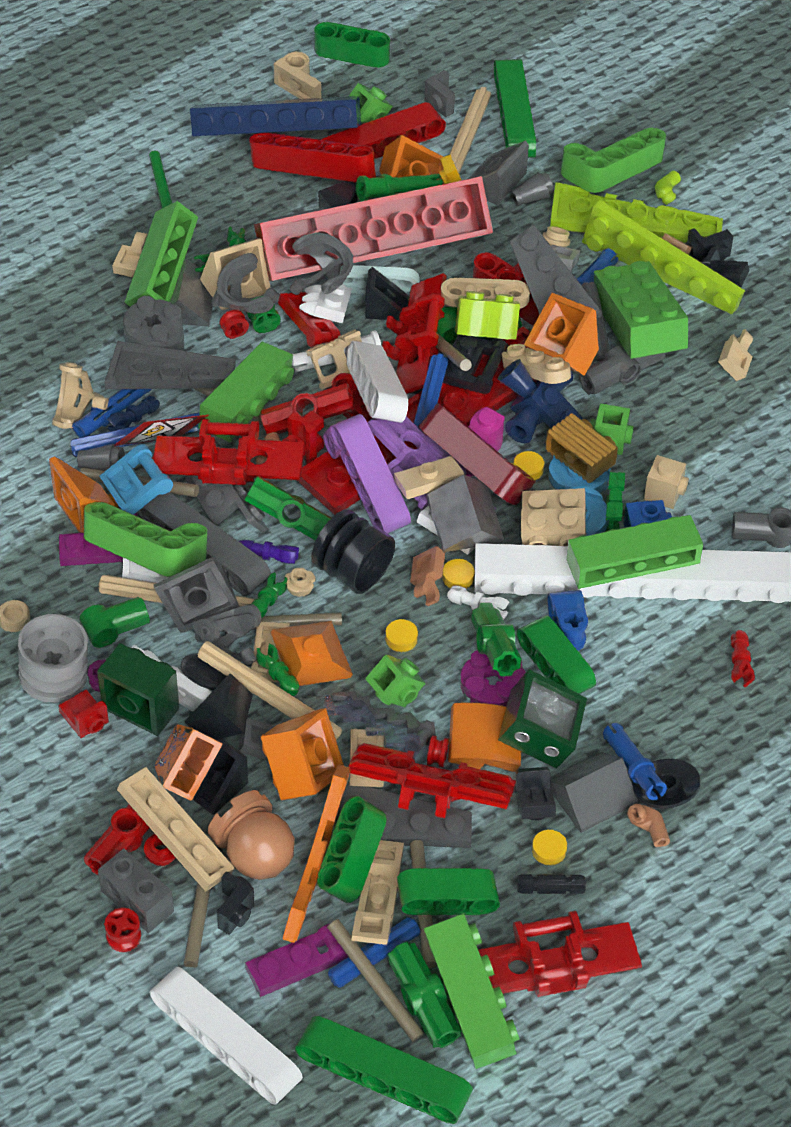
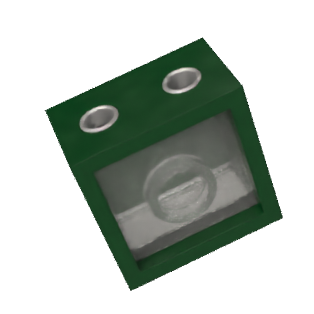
M529 669L511 689L498 741L557 769L576 748L587 697Z

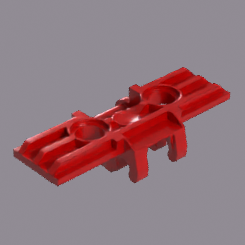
M445 273L411 286L408 307L402 308L399 316L400 321L395 320L393 316L387 317L386 326L396 333L397 337L395 339V346H392L388 341H383L382 347L388 357L398 361L396 374L406 394L423 388L432 355H438V349L435 346L438 344L439 339L437 334L438 321L444 318L445 314L442 311L445 299L441 296V286L447 278Z
M202 419L199 437L157 436L153 460L163 474L198 476V479L202 480V483L246 485L247 482H254V478L258 476L263 479L300 480L305 442L258 440L259 421H251V424L210 422V419ZM211 435L242 436V438H239L238 449L216 447L215 437ZM195 453H202L203 460L194 462L189 458ZM255 456H265L267 458L262 464H253L251 462V459Z
M367 743L357 746L348 765L350 767L349 770H351L350 774L401 785L398 808L409 810L410 801L413 800L416 791L434 795L436 802L435 816L444 819L446 818L447 809H450L451 802L460 799L507 809L516 785V780H513L508 775L468 767L467 763L461 762L459 768L450 771L415 763V751L408 750L407 752H402Z
M576 911L568 912V916L524 924L521 921L513 922L515 943L478 950L480 956L488 955L495 974L489 977L493 989L500 987L503 994L527 989V992L535 991L537 997L586 988L590 977L642 968L629 922L583 930ZM571 930V934L565 938V945L558 948L541 951L538 942L527 940L528 937ZM591 948L596 952L597 957L592 961L583 960L581 949ZM520 960L525 962L529 969L525 973L516 974L509 969L508 965L513 961Z

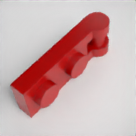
M301 292L299 295L280 293L279 306L305 334L308 346L315 347L322 343H330V341L339 339L340 331L331 320L310 315L299 308L301 304L306 303L302 300V297L307 295L306 292Z

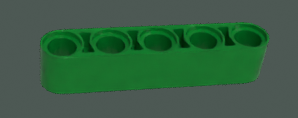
M522 59L494 60V80L505 148L526 140L529 144L528 158H535L536 136Z
M321 1016L311 1018L295 1047L296 1053L303 1060L449 1124L457 1123L473 1091L471 1084L456 1074Z

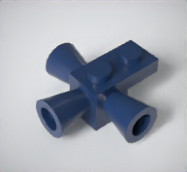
M517 359L499 375L498 380L518 394L510 406L516 415L505 424V430L513 440L524 444L529 443L532 440L537 425L545 422L552 429L553 426H556L558 422L560 423L562 419H565L571 413L581 420L584 419L560 393L573 381L572 371L571 378L562 383L549 384L539 380L534 382L521 359Z

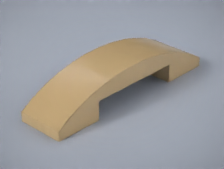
M380 840L361 892L351 941L388 944L398 892L397 876L401 871L404 843Z

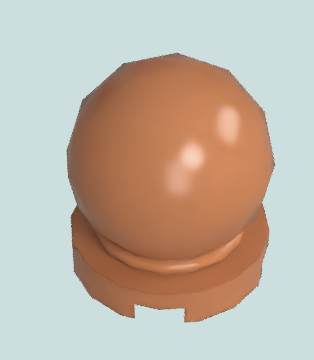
M257 790L245 792L229 801L233 807L222 817L218 813L215 814L208 826V834L219 848H227L226 853L231 864L243 875L250 879L258 880L276 877L290 864L294 856L295 838L288 824L277 814L272 813L273 806L264 794L262 796Z

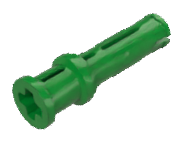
M381 174L380 177L368 178L363 175L357 179L356 191L359 200L366 201L369 198L385 197L442 185L443 181L440 179V174L392 177L388 174Z

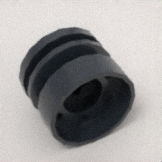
M344 509L334 515L319 533L311 553V562L318 569L324 570L330 577H337L342 585L354 593L363 594L381 579L389 567L395 552V540L380 528L370 526L366 519L360 518L352 510Z

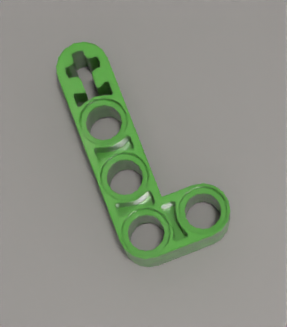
M646 128L597 152L579 143L567 144L563 149L561 175L588 192H602L661 163L666 133L658 128Z
M94 502L84 507V539L160 575L171 577L206 560L208 530L201 524L186 523L172 531H168L104 502Z

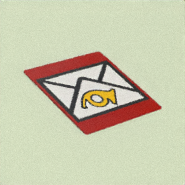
M209 415L143 422L114 446L156 441L157 436H182Z

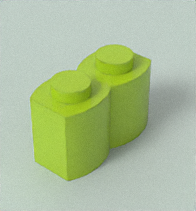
M466 291V296H459L455 332L467 336L516 340L520 303L513 301L514 296L496 294L495 299L484 298V293Z

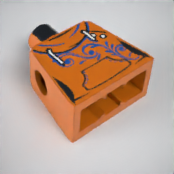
M177 724L155 763V770L162 786L192 801L218 754L222 743L193 728Z

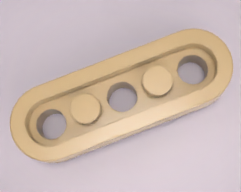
M450 278L444 281L441 286V296L444 297L445 304L451 307H458L459 296H466V291L484 293V298L495 299L496 294L514 296L513 301L520 303V309L529 303V287L526 283L519 280Z
M523 344L510 345L507 347V352L502 353L504 368L515 360L521 359L530 376L541 382L556 384L571 378L570 363L563 361V358L552 357L544 354L543 351L525 348Z

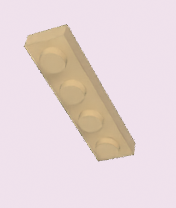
M147 767L119 784L117 791L205 892L221 882V877L226 871L232 874L234 866Z

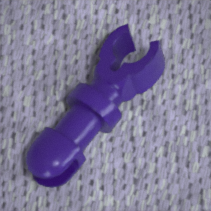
M246 539L238 541L258 556H262L263 560L270 561L271 558H274L277 561L295 564V560H298L299 547L273 546L272 542L265 541L264 544H260Z

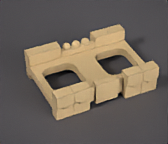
M352 330L338 336L339 339L330 341V343L320 344L306 350L307 356L311 357L321 390L332 386L333 378L336 375L350 373L344 349L350 345L351 341L362 342L360 331ZM330 354L337 369L336 372L323 376L318 360Z

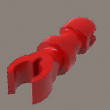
M737 630L735 634L731 635V646L734 648L731 655L732 663L734 664L731 678L735 683L742 677L744 680L743 686L747 687L755 680V674L750 665L751 653L747 650L749 638L746 632Z

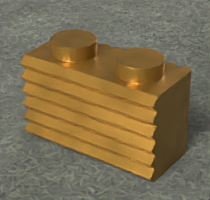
M571 413L547 432V452H550L552 456L555 455L556 459H559L561 463L564 462L565 466L573 469L574 473L582 476L583 480H586L587 483H591L616 464L618 447L609 436L603 437L594 430L592 424L586 419L581 420Z

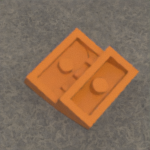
M454 703L451 706L448 762L457 765L463 762L467 763L468 767L481 769L486 764L516 772L521 766V751L498 741L506 707L485 703Z

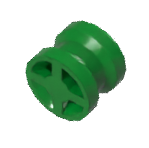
M275 305L265 313L253 314L246 312L251 320L253 329L258 333L273 331L281 322V317L277 310H275Z

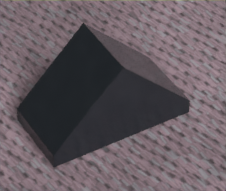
M343 181L318 191L319 208L329 209L357 203L359 200L356 182Z
M371 267L368 270L366 284L365 319L387 320L388 316H393L395 320L400 321V312L402 308L408 307L410 296L374 267Z
M230 673L184 722L190 728L215 740L244 733L253 694Z
M222 738L218 739L222 746L193 798L196 803L212 815L216 814L248 784L247 757Z

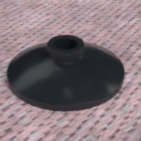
M198 653L189 654L182 659L181 670L183 674L201 687L214 691L227 677L198 657Z
M660 759L652 762L656 774L667 786L666 793L662 797L656 789H652L658 797L657 800L649 799L642 787L632 781L633 792L636 798L647 806L659 809L681 806L693 799L700 789V775L696 768L678 759Z

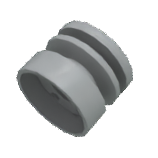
M46 614L34 618L25 624L21 630L18 639L19 680L22 688L31 697L43 702L58 703L77 695L85 686L88 673V637L84 628L75 619L60 614Z

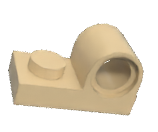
M291 52L274 63V83L299 99L321 98V82L315 77L310 76V61L305 53Z

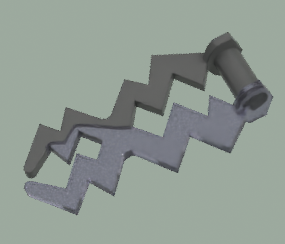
M356 691L333 693L332 699L329 695L325 696V707L328 716L343 715V723L361 721L365 725L366 736L384 735L386 748H404V752L408 750L415 751L414 759L424 745H430L432 735L436 736L433 722L425 720L423 723H420L411 712L396 715L394 708L374 709L371 707L369 696L357 698ZM332 699L347 701V704L334 706ZM352 707H361V710H353ZM386 718L387 724L377 725L376 719ZM406 724L407 734L410 735L406 737L405 732L395 734L394 725Z

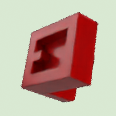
M87 690L58 705L59 713L80 738L90 733L99 732L109 722L107 705L103 701L97 703Z

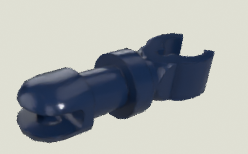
M148 396L139 405L127 407L126 412L112 414L107 420L113 425L107 429L113 431L127 428L132 422L138 423L142 420V416L145 414L150 415L159 408V400H156L154 396Z

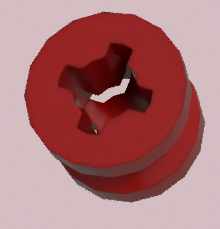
M118 908L107 915L104 926L108 945L118 952H127L136 948L141 941L142 935L139 917L135 911L129 908ZM129 930V933L121 935L122 932Z

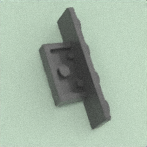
M216 442V447L222 448V447ZM195 475L185 477L187 483L199 486L197 499L210 520L216 525L240 508L252 526L262 533L268 530L262 520L265 517L263 511L245 501L249 493L245 485L202 483V480L198 479V476Z

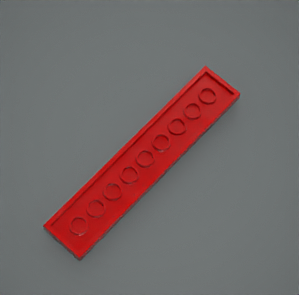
M523 326L517 330L516 340H502L508 343L509 346L513 344L524 345L530 331ZM483 355L475 372V377L482 375L490 356ZM501 360L492 379V389L488 394H481L443 383L438 403L447 408L467 426H470V421L476 412L485 407L497 411L516 399L518 394L498 380L499 375L505 369ZM422 391L408 399L406 416L413 423ZM374 435L388 465L397 457ZM404 441L405 445L409 448L417 449L412 442ZM327 451L302 467L300 480L297 481L334 515L361 500L341 456L334 459Z

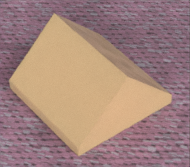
M261 238L210 252L200 280L212 297L217 291V282L222 269L231 260L247 253L255 254L258 263L254 271L243 277L241 283L242 298L261 296L270 288ZM220 307L221 310L229 309V308Z

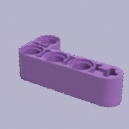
M358 414L331 425L323 435L326 449L334 459L341 456L372 525L380 528L387 534L409 525L411 517L408 508L363 415Z

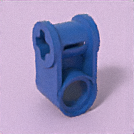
M573 590L548 593L547 603L550 618L577 650L582 649L586 643L585 630L588 626V617L582 591Z

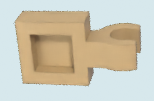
M136 232L131 246H121L112 265L113 273L133 278L148 234Z
M746 329L742 331L739 338L733 334L728 341H725L718 360L723 369L736 381L746 377L753 358L747 351L753 341V337Z

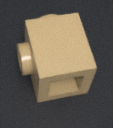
M657 455L647 476L644 500H663L665 507L674 509L679 495L684 496L688 486L689 478L684 477L686 464Z

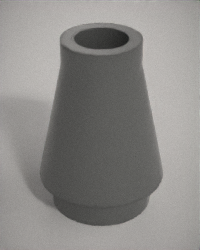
M537 172L516 189L511 190L510 193L515 204L519 206L524 203L548 199L550 194L554 193V186L546 172L542 174Z
M110 444L89 450H79L77 455L78 467L80 469L90 468L106 471L125 456L123 447L114 446L115 444Z

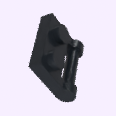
M458 334L453 347L469 359L472 365L468 371H463L448 358V366L443 383L481 394H488L493 386L492 379L502 360V353L507 352L508 343L503 340L492 342L474 336ZM483 355L490 356L482 375L475 377V372Z

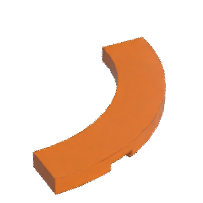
M338 764L334 772L312 849L289 913L283 940L294 943L300 934L308 904L311 902L315 890L318 873L332 836L336 815L340 809L351 771L349 770L350 767Z

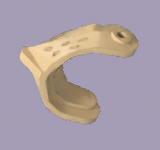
M71 362L60 364L59 369L62 370L61 388L52 425L68 429L73 428L72 425L82 418L91 400H93V408L103 410L107 409L109 400L93 392L88 373L82 370V366ZM79 394H81L80 403L78 407H75L77 398Z

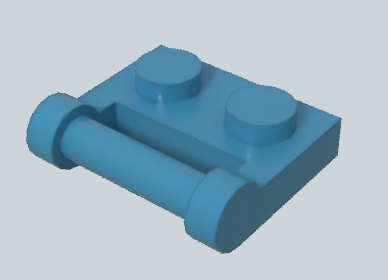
M140 444L133 448L99 476L121 510L132 515L142 509L157 495L167 494L173 488L172 480L167 474L161 472L152 459L151 450L145 444ZM138 464L143 466L152 479L146 485H144L133 469Z

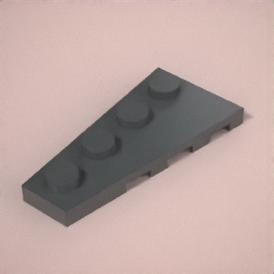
M534 224L510 241L539 314H541L551 293H555L593 308L596 311V319L603 316L601 310Z
M117 341L105 378V389L217 388L235 370L236 359Z
M347 781L340 809L336 815L334 829L344 804L350 798L359 796L386 814V826L381 837L383 841L404 843V846H410L412 841L421 840L424 846L471 848L472 812L450 807V809H447L445 819L436 817V803L413 798L410 801L409 810L398 808L400 794L372 787L349 786Z

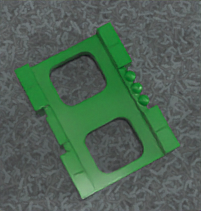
M610 472L608 490H610V493L606 499V520H609V524L605 532L612 529H620L618 522L622 521V491H624L625 473Z

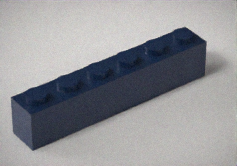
M359 96L201 104L190 108L192 136L358 128L361 125Z

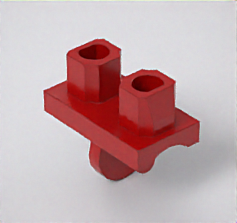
M309 411L303 417L295 412L288 416V437L282 439V441L305 442L303 459L306 464L316 459L317 453L324 448V440L317 433L324 428L323 418L314 411Z

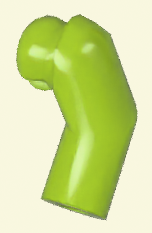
M671 171L655 185L656 196L658 199L661 198L665 205L676 199V194L672 189L681 181L678 172Z

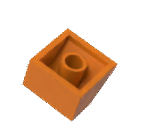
M326 708L278 724L261 736L262 749L268 758L273 774V784L277 788L281 800L316 795L332 782L338 764L344 766Z

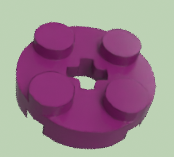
M477 650L471 654V658L462 668L460 686L463 694L465 692L466 696L470 698L471 703H485L507 707L511 689L526 672L522 667L521 660L520 669L514 671L511 676H500L499 672L492 668L487 655L479 654ZM496 676L502 681H497L495 685H490L489 680L486 678Z

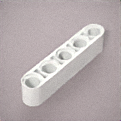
M351 341L347 352V367L369 415L372 418L402 423L408 410V397L384 348L380 345Z
M175 967L150 990L149 993L152 1000L163 1012L271 1104L276 1105L302 1080L303 1077L299 1068L286 1055L182 968Z

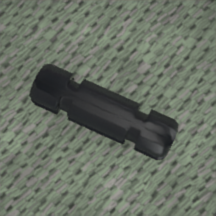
M521 874L517 878V890L521 894H533V891H537L538 894H566V891H570L571 894H583L586 890V879L583 875H570V877H566V875L537 874V877H533L532 874Z

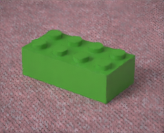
M636 261L630 265L619 267L608 266L602 270L594 271V283L597 285L603 316L631 359L688 348V316L649 261Z

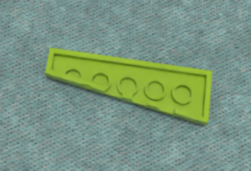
M555 182L550 226L559 227L567 231L585 233L593 206L599 200L661 238L666 233L686 243L689 230L695 228L703 238L722 231L723 218L687 210H678L664 205L657 208L649 207L641 200L633 199L632 203L617 200V195L606 193L605 197L590 194V192L577 186Z
M599 200L593 206L582 243L586 244L589 249L595 252L611 249L617 254L613 258L618 257L619 261L628 265L636 261H649L663 282L730 314L736 311L744 295V289L605 202Z

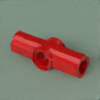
M345 383L314 394L302 393L297 395L292 401L261 410V420L266 433L276 432L280 434L288 431V416L295 412L303 417V409L309 404H314L313 411L322 417L323 420L356 410L350 386Z
M130 804L113 814L110 827L84 856L85 864L89 866L93 873L98 875V869L122 849L132 852L141 846L143 835L150 827Z

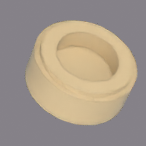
M11 600L0 606V627L5 631H21L25 624L30 622V611L24 602Z

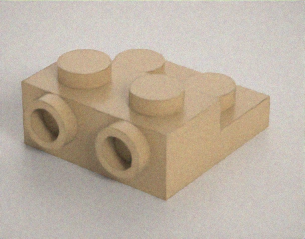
M585 488L522 491V545L568 546V540L583 535L586 536Z

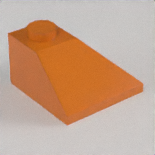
M401 135L385 147L379 172L380 174H388L392 177L440 174L439 171L444 170L440 160L443 156Z
M551 293L524 345L535 351H543L546 355L563 358V361L570 363L571 371L585 376L599 350L596 311L593 308Z
M55 456L49 458L54 498L79 533H84V507L87 504L104 502L119 508L111 493L107 494L99 483Z
M332 621L272 629L271 635L280 659L288 666V673L297 679L299 686L352 677V671Z

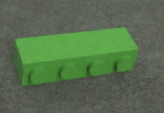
M176 201L155 212L124 302L130 307L136 304L137 300L142 296H151L155 300L171 301L198 220V216L180 202Z
M262 341L200 404L199 416L209 415L205 419H210V422L248 424L254 416L260 415L261 410L269 400L275 399L280 388L284 384H289L294 375V368H292L293 354ZM215 435L228 442H231L235 437L233 435Z
M691 515L671 517L667 520L641 523L633 527L618 530L612 529L604 533L589 536L583 535L568 540L566 560L577 588L581 589L700 564L703 541Z
M461 914L424 928L429 947L475 1068L478 1069L516 1055L514 1042L520 1040L513 1020L506 1021L501 1009L506 1008L507 1005L500 987L493 989L489 977L495 974L488 955L480 956L476 946L482 943L476 924L468 925L465 915Z

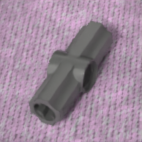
M615 346L606 353L602 361L590 366L585 376L579 374L582 389L588 395H595L618 382L627 385L639 376L641 370L664 359L665 353L631 359L622 346Z
M781 507L773 509L769 514L734 512L732 538L766 541L775 548H785L791 544V510Z

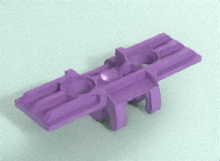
M407 416L402 423L377 418L367 422L372 433L397 457L388 464L393 478L394 473L451 456L428 435L426 436ZM404 441L412 442L417 449L409 448L405 445ZM455 459L460 468L463 470L464 475H466V468ZM427 494L414 497L421 511L429 506Z

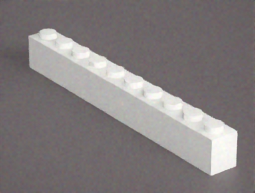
M475 544L474 592L488 595L497 593H512L521 596L528 594L548 595V593L581 590L583 597L708 599L710 601L740 600L742 602L756 600L772 601L775 603L791 601V552L702 550L700 564L578 589L566 560L568 546Z

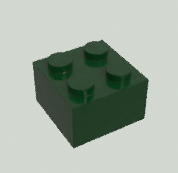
M119 643L97 671L101 701L107 705V711L156 736H159L179 710L176 670L166 662H158L146 656L137 648H129Z

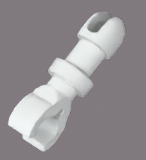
M457 585L452 586L447 593L448 599L451 602L459 605L462 603L470 605L472 610L476 609L480 603L486 602L492 603L495 609L499 607L502 610L509 604V601L505 598H486L484 593L476 592L474 594L468 592L466 588ZM499 610L504 620L508 612Z

